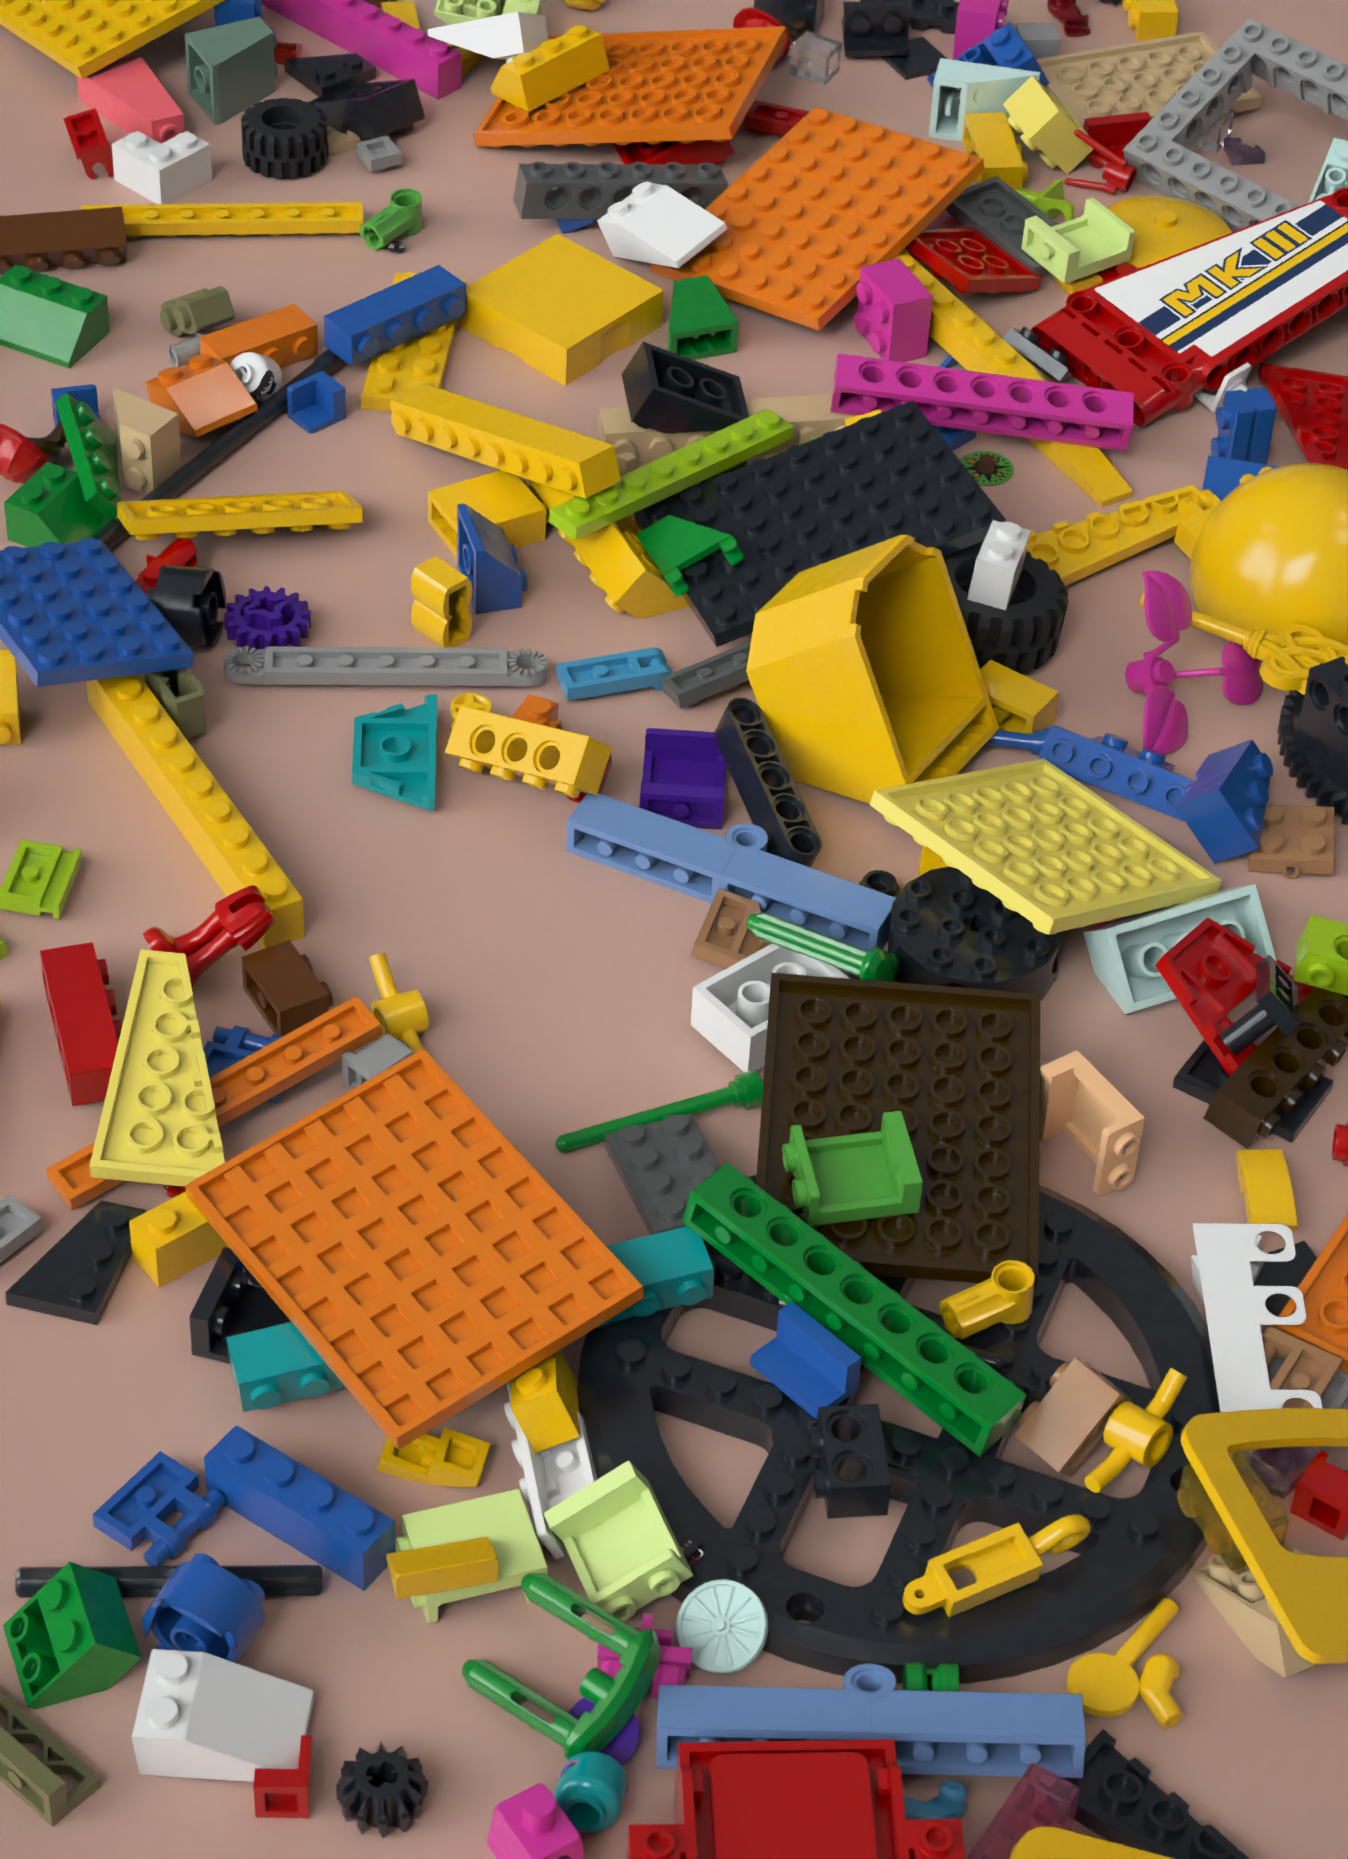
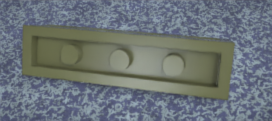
M0 1691V1712L7 1718L6 1730L0 1726V1781L53 1827L101 1788L100 1777ZM21 1743H36L41 1747L42 1761L35 1757ZM56 1774H71L80 1783L66 1793L65 1782Z

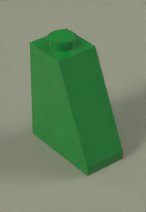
M708 275L674 281L667 350L692 360L737 352L739 321Z

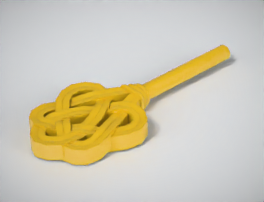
M1145 592L1143 593L1139 603V606L1143 608ZM1192 610L1190 626L1241 645L1243 650L1247 651V654L1251 655L1253 659L1262 660L1259 673L1263 681L1273 688L1283 691L1297 690L1305 695L1311 667L1342 656L1346 658L1345 663L1348 665L1347 645L1331 638L1323 637L1317 629L1306 624L1291 623L1284 625L1278 630L1277 635H1274L1265 629H1251L1247 631Z

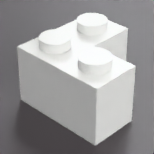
M139 131L130 133L126 137L112 143L114 180L156 204H167L212 180L211 144L188 131L180 133L162 144Z

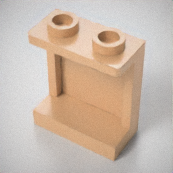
M1078 1050L1041 1066L1040 1139L1043 1141L1064 1131L1097 1165L1092 1190L1098 1197L1128 1186L1134 1181L1145 1117Z

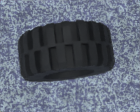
M984 541L944 556L943 559L980 669L989 660H992L1024 675L1033 669L1037 670L1054 656L1069 601L1064 583L1054 569L1050 570L1048 563L1041 558H1033L1031 553L1026 551L1021 574L1006 610L967 600L976 558Z

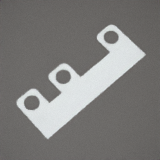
M1192 1223L1220 1412L1282 1409L1284 1402L1291 1398H1302L1308 1401L1313 1408H1322L1320 1396L1312 1390L1270 1389L1260 1325H1300L1305 1322L1307 1316L1303 1294L1298 1288L1293 1286H1254L1250 1261L1288 1262L1293 1260L1296 1252L1291 1229L1283 1224ZM1265 1231L1278 1233L1285 1240V1249L1277 1254L1264 1253L1255 1244L1256 1236ZM1285 1294L1295 1301L1296 1311L1291 1316L1278 1317L1267 1310L1265 1301L1270 1295Z

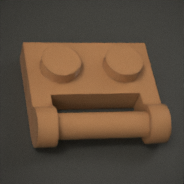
M1272 1327L1264 1328L1261 1333L1267 1367L1273 1358H1285V1361L1270 1383V1389L1312 1390L1320 1396L1322 1401L1339 1374L1343 1359ZM1291 1398L1284 1402L1282 1408H1313V1406L1302 1398Z

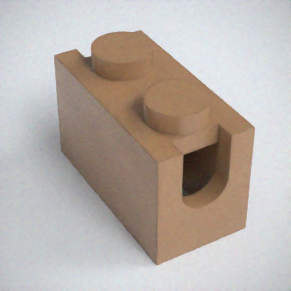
M1076 1357L1071 1363L1065 1362L1055 1371L1049 1382L1052 1386L1040 1402L1036 1400L1026 1408L1019 1419V1423L1022 1426L1015 1433L1018 1439L1057 1472L1070 1477L1075 1474L1103 1438L1105 1426L1113 1411L1121 1403L1132 1401L1130 1397L1089 1363H1083Z

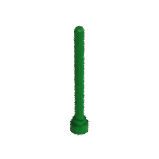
M756 1070L736 1075L735 1080L730 1081L728 1087L560 1135L556 1139L555 1146L560 1152L566 1153L604 1142V1134L619 1131L623 1127L653 1123L671 1115L691 1113L693 1116L734 1104L735 1107L743 1106L745 1109L762 1105L763 1083Z

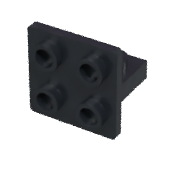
M909 1L844 2L842 18L844 55L857 59H864L868 56L910 55L908 37Z

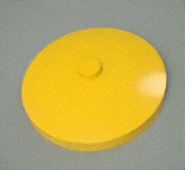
M1140 196L1125 199L1107 207V209L1135 231L1131 260L1125 263L1132 264L1137 269L1232 233L1226 222L1213 211L1199 204L1179 198Z

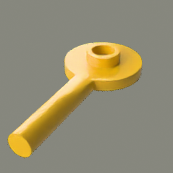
M1163 1598L1115 1655L1091 1653L1078 1658L1070 1666L1066 1679V1690L1068 1694H1082L1084 1712L1097 1717L1111 1718L1125 1714L1135 1705L1140 1683L1132 1666L1179 1612L1177 1604L1169 1598Z

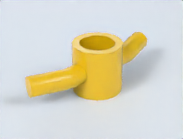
M386 952L370 956L369 961L382 999L371 1003V1013L382 1024V1036L389 1033L394 1038L404 1041L414 1054L424 1048L417 1034L429 1030V1017L424 1000L416 989L399 993Z
M1170 1368L1154 1398L1145 1409L1130 1401H1125L1113 1411L1105 1426L1103 1439L1104 1443L1114 1450L1085 1477V1484L1090 1491L1094 1493L1100 1492L1124 1470L1131 1459L1146 1468L1153 1467L1162 1459L1168 1450L1173 1435L1171 1424L1162 1419L1172 1407L1188 1377Z

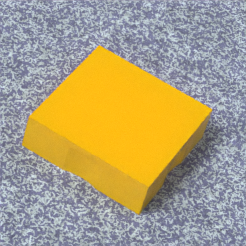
M557 233L466 286V315L459 318V327L496 348L516 355L527 365L566 386L600 365L611 354L631 346L660 328L663 319L664 290Z

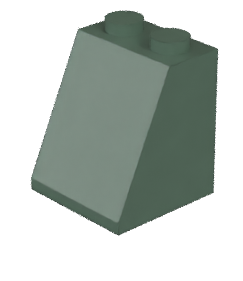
M260 16L185 34L188 93L214 125L222 124L275 92V77L278 76V67L274 60V48L277 47V38L274 30L269 28Z

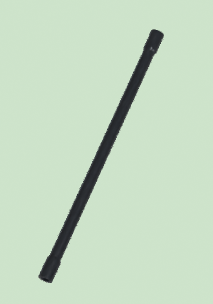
M326 349L314 359L311 365L257 407V411L245 416L140 501L174 499L288 407V386L321 371L330 376L346 362L329 349ZM117 518L93 537V539L102 540L110 550L129 533Z

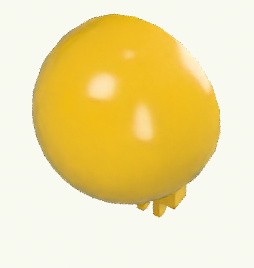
M1318 463L1289 464L1273 469L1271 466L1261 468L1256 476L1250 473L1243 475L1239 479L1240 485L1222 501L1215 494L1213 495L1210 489L1200 491L1197 495L1198 503L1188 496L1180 499L1177 503L1178 511L1183 519H1180L1178 522L1174 542L1191 560L1189 586L1196 607L1201 613L1247 631L1251 629H1265L1274 635H1277L1278 630L1284 625L1291 623L1306 624L1317 629L1323 637L1331 638L1348 646L1347 469Z

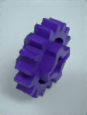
M265 586L262 591L250 588L249 596L245 597L237 594L235 595V603L228 602L226 605L227 612L224 613V626L227 631L228 640H236V647L243 648L248 645L250 649H265V646H287L289 644L299 647L301 646V638L309 637L311 611L308 610V602L299 601V594L296 592L288 596L285 595V588L283 587L277 592H271L269 586Z

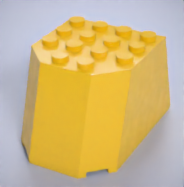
M909 535L893 537L799 572L755 614L746 672L757 703L765 716L793 780L870 804L874 790L956 775L999 729L941 550L934 547H925L915 542V538Z

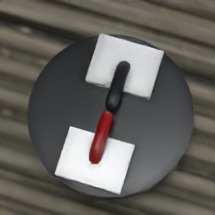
M393 241L388 244V249L394 253L402 252L406 248L405 243L400 241Z

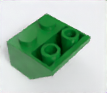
M68 1562L3 1625L26 1705L32 1709H39L108 1690L142 1658L116 1578L72 1562Z

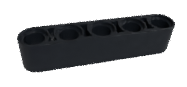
M740 697L734 698L729 702L715 729L714 736L751 821L767 833V853L811 868L822 847L819 834L762 710L752 700Z

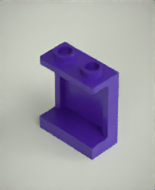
M658 728L646 729L639 808L696 828L722 830L726 762L717 745L714 732Z

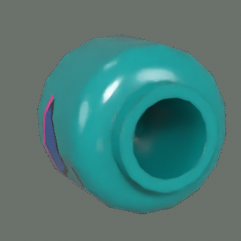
M584 1751L573 1755L564 1763L554 1792V1798L576 1830L581 1832H600L610 1828L619 1818L628 1789L627 1774L621 1764L611 1756L600 1752Z

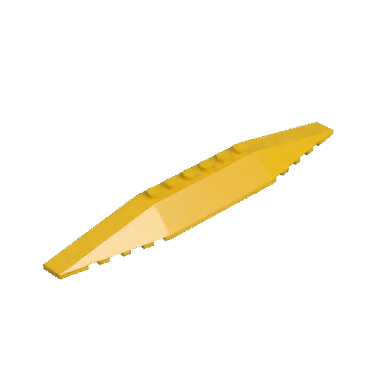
M902 250L894 258H900L933 296L929 336L967 371L1054 382L1026 356L1002 339L1004 336L911 255ZM1027 438L1101 508L1132 497L1133 490L1103 448Z

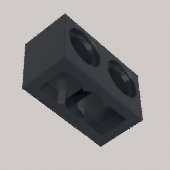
M879 1405L819 1407L817 1427L809 1428L808 1443L810 1457L819 1458L820 1468L814 1469V1489L816 1499H825L827 1519L888 1515L891 1482Z

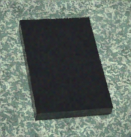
M1203 1040L1175 1075L1172 1087L1210 1104L1216 1090L1230 1075L1224 1070L1206 1041ZM1323 1076L1312 1091L1305 1087L1302 1090L1304 1095L1293 1112L1288 1115L1283 1111L1279 1115L1281 1120L1272 1134L1293 1143L1331 1092L1334 1081Z

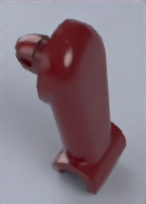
M1076 0L1047 1L1049 13L1063 24L1067 37L1091 34L1088 26L1089 16L1088 14L1082 15L1076 7Z

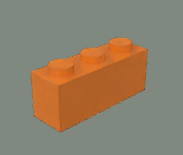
M291 304L201 336L200 355L209 354L211 357L226 361L230 365L236 356L245 352H255L272 358L281 369L318 355L317 324L298 306Z

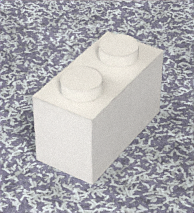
M992 521L976 558L967 600L1006 610L1023 568L1031 530L1020 528V526L1012 522Z

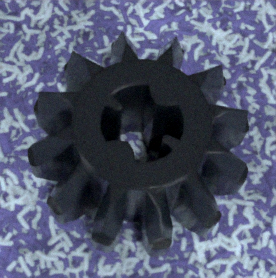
M380 1742L375 1753L371 1754L359 1747L356 1761H344L341 1768V1779H339V1783L336 1785V1796L339 1804H341L345 1822L357 1821V1828L361 1834H364L372 1827H376L384 1839L389 1827L394 1826L405 1833L409 1826V1818H421V1814L424 1811L425 1796H428V1781L425 1780V1775H423V1766L419 1758L407 1759V1752H405L403 1745L392 1753L387 1752L383 1743Z

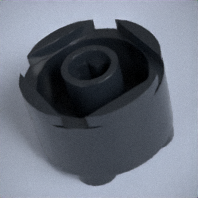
M162 565L156 587H150L146 596L188 647H215L221 637L224 622L217 621L218 608L226 609V590L222 574L219 571H214L215 569L205 567Z

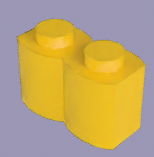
M434 556L416 566L412 573L411 591L415 600L412 605L411 621L415 630L439 647L455 648L468 641L471 634L472 616L468 609L472 600V583L464 574L438 556Z

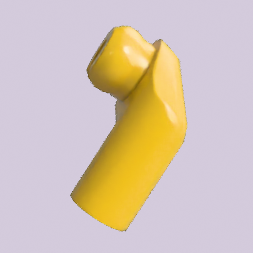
M1158 1653L1150 1657L1144 1665L1139 1680V1695L1163 1729H1168L1176 1725L1184 1716V1713L1170 1694L1175 1677L1179 1678L1180 1667L1178 1662L1170 1655Z

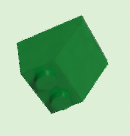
M49 462L42 466L4 502L7 539L26 547L41 546L46 542H56L59 544L74 543L84 538H93L116 520L114 518L110 521L85 501L77 472Z

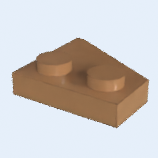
M718 888L695 941L691 956L727 969L767 947L769 942L757 938L746 925L747 919L751 914L761 913L759 902Z

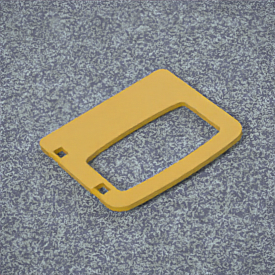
M1256 1409L1194 1416L1182 1430L1181 1444L1184 1453L1294 1649L1305 1660L1315 1664L1348 1663V1557L1297 1554L1284 1549L1276 1539L1228 1454L1251 1449L1278 1447H1348V1409Z

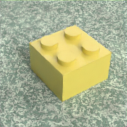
M1033 76L1003 103V106L1011 115L1007 121L1018 133L1024 132L1020 138L1033 152L1036 149L1039 152L1042 151L1039 154L1040 157L1052 169L1058 166L1068 174L1093 150L1092 147L1074 135V131L1078 129L1089 136L1073 114Z

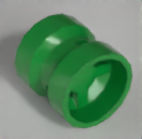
M904 1662L902 1690L927 1691V1675H929V1691L959 1692V1669L957 1663L941 1662L937 1667H925L921 1662Z

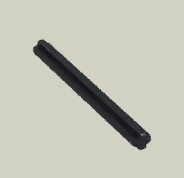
M319 1565L220 1566L241 1580L247 1579L255 1582L264 1591L265 1596H318L322 1593L323 1571ZM178 1566L84 1567L114 1576L122 1597H157ZM63 1567L18 1568L15 1578L17 1596L20 1598H32Z

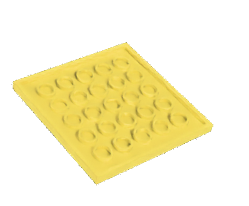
M1044 758L874 790L870 806L884 815V819L887 822L905 830L913 836V840L916 843L930 848L942 857L945 864L959 869L972 879L974 885L988 890L1002 900V904L1006 908L1020 913L1033 923V927L1036 930L1045 934H1056L1070 929L1083 928L1087 925L1112 921L1125 916L1181 904L1218 892L1222 883L1220 878Z

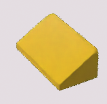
M487 1536L386 1554L396 1600L498 1582V1558Z

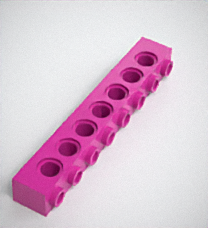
M839 353L837 355L830 412L861 415L880 409L881 412H884L898 404H905L913 400L928 421L934 426L1126 451L1133 428L1134 393L855 355Z

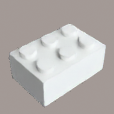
M770 944L693 987L691 1026L743 1072L758 1070L765 1065L771 973L850 978L835 966L775 944Z

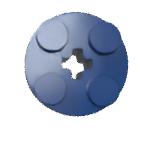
M198 1553L190 1561L180 1564L175 1569L145 1612L142 1619V1628L146 1637L152 1631L159 1641L155 1649L205 1652L238 1664L264 1624L265 1614L262 1602L265 1599V1594L255 1582L247 1579L241 1580L230 1571L220 1567L211 1556Z

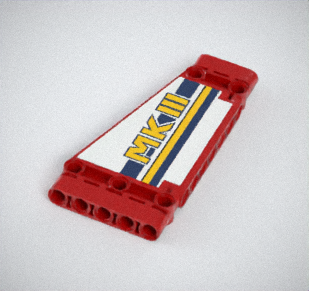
M1348 188L1339 189L1328 196L1090 288L1073 292L1067 297L1064 308L1033 326L1031 331L1041 337L1039 342L1049 350L1054 347L1070 358L1068 365L1075 370L1072 376L1086 387L1134 393L1133 423L1137 426L1144 427L1169 410L1186 409L1193 404L1194 394L1205 388L1208 391H1214L1220 388L1224 377L1246 363H1249L1251 366L1256 365L1348 306Z

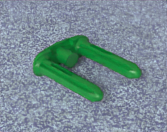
M768 913L751 914L746 922L747 928L757 938L838 967L843 971L859 976L861 980L894 982L901 964L896 954L877 947L867 951L853 945L851 946Z
M528 1573L521 1581V1587L528 1600L583 1633L590 1640L599 1643L620 1656L621 1658L618 1662L622 1665L615 1678L597 1667L591 1669L584 1676L579 1692L583 1697L596 1704L591 1713L585 1711L580 1719L486 1660H467L463 1664L462 1675L470 1688L514 1715L530 1728L539 1731L562 1746L567 1760L573 1755L584 1751L601 1752L626 1725L650 1687L661 1655L658 1637L655 1631L651 1629H646L642 1632L638 1631L547 1574ZM584 1614H588L615 1632L612 1635H608L581 1617ZM529 1701L554 1717L555 1721L549 1724L521 1705L523 1702Z

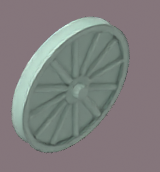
M725 1579L709 1581L694 1589L682 1603L676 1621L677 1640L680 1647L692 1648V1663L705 1671L714 1674H730L740 1671L759 1656L765 1645L768 1635L766 1609L760 1598L751 1589L739 1582Z

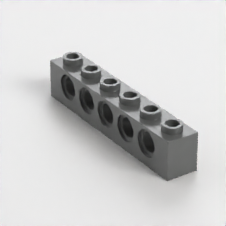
M537 161L531 164H519L513 201L521 219H600L608 213L610 206L623 201L631 195L634 187L644 182H651L653 184L669 186L705 210L727 189L728 182L719 165L706 162L699 165H681L675 162H670L666 165H652L643 162L633 164H614L611 162H601L599 164H580L578 162L547 164Z

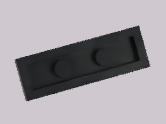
M1268 955L1256 965V1002L1258 1005L1220 1033V1037L1225 1045L1235 1055H1238L1275 1025L1285 1035L1299 1025L1298 987L1271 955Z

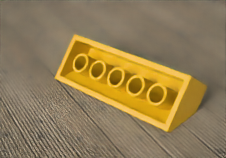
M527 479L530 483V491L539 501L545 503L548 514L551 508L577 497L576 495ZM632 514L576 541L561 530L557 531L568 544L575 547L574 557L583 566L591 570V573L588 575L598 588L607 593L604 599L617 613L622 614L626 611L635 618L642 619L689 607L683 595L678 598L675 597L638 540L636 534L641 530Z

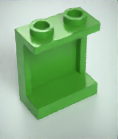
M902 1111L883 1113L881 1131L805 1140L801 1125H792L790 1127L789 1143L782 1145L783 1164L786 1172L793 1171L795 1178L792 1181L794 1205L796 1208H803L807 1225L816 1226L919 1213L923 1181Z

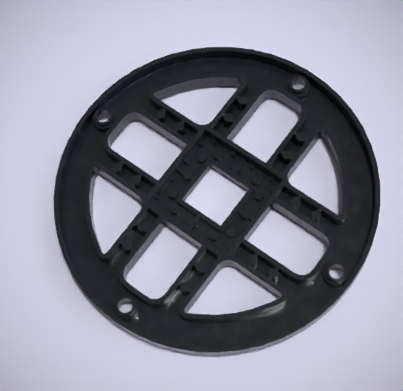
M756 1175L750 1176L749 1178L756 1184ZM1039 1185V1277L1037 1288H1034L1030 1317L1018 1324L999 1322L988 1327L987 1330H981L962 1340L960 1338L955 1340L959 1343L1000 1354L1004 1358L1005 1367L999 1374L1011 1380L1017 1388L1027 1395L1020 1411L1023 1413L1031 1403L1036 1400L1040 1402L1052 1387L1049 1384L1051 1377L1066 1362L1047 1355L1040 1349L1039 1344L1065 1285L1073 1283L1113 1321L1129 1342L1143 1367L1151 1389L1101 1373L1130 1397L1132 1403L1145 1409L1154 1398L1170 1368L1188 1377L1172 1407L1162 1419L1173 1427L1172 1440L1168 1450L1162 1459L1151 1467L1140 1493L1131 1498L1120 1499L1099 1492L1094 1493L1087 1488L1000 1460L1014 1426L979 1457L944 1428H942L937 1439L881 1420L891 1482L890 1498L908 1504L873 1580L857 1587L841 1585L795 1569L782 1559L815 1491L814 1469L820 1468L819 1458L810 1457L808 1430L809 1428L817 1427L818 1418L812 1417L772 1383L676 1352L666 1345L678 1319L683 1313L696 1308L710 1309L777 1332L778 1320L776 1319L779 1298L703 1239L714 1268L712 1298L704 1299L694 1305H679L659 1310L644 1317L634 1316L610 1322L603 1327L591 1330L585 1336L580 1355L577 1394L579 1413L584 1419L597 1479L629 1460L649 1481L679 1546L684 1544V1541H687V1538L690 1537L701 1542L704 1548L702 1550L704 1554L699 1560L695 1561L692 1559L691 1562L687 1561L693 1576L680 1583L679 1587L671 1595L683 1603L694 1589L709 1581L725 1579L745 1585L760 1598L766 1609L768 1635L762 1650L787 1661L820 1671L845 1676L846 1672L854 1666L877 1664L888 1668L895 1675L896 1683L902 1684L905 1661L921 1662L925 1667H937L941 1662L958 1664L959 1684H968L1014 1677L1059 1664L1093 1650L1128 1630L1150 1613L1189 1573V1569L1193 1567L1204 1551L1220 1518L1219 1513L1185 1455L1181 1444L1182 1430L1194 1416L1220 1412L1206 1322L1196 1305L1175 1278L1144 1247L1117 1226L1087 1207ZM873 1275L887 1287L896 1291L904 1300L915 1278ZM913 1306L927 1318L935 1321L941 1329L951 1336L945 1328L944 1320L940 1314ZM862 1364L860 1368L859 1387L868 1370V1368H866ZM857 1391L836 1406L851 1405ZM654 1411L756 1444L767 1451L768 1456L733 1527H723L687 1487L673 1465L660 1437ZM1234 1452L1228 1453L1233 1462ZM1080 1514L1090 1522L1091 1531L1089 1535L1079 1544L1069 1549V1551L1081 1555L1050 1572L1040 1575L1039 1579L952 1617H948L943 1606L928 1613L917 1615L907 1611L903 1605V1593L907 1584L925 1576L929 1559L949 1552L959 1530L969 1523L984 1522L1006 1528L1019 1522L1026 1536L1031 1537L1053 1522L1068 1515ZM797 1620H806L811 1623H801ZM927 1675V1685H929V1675Z

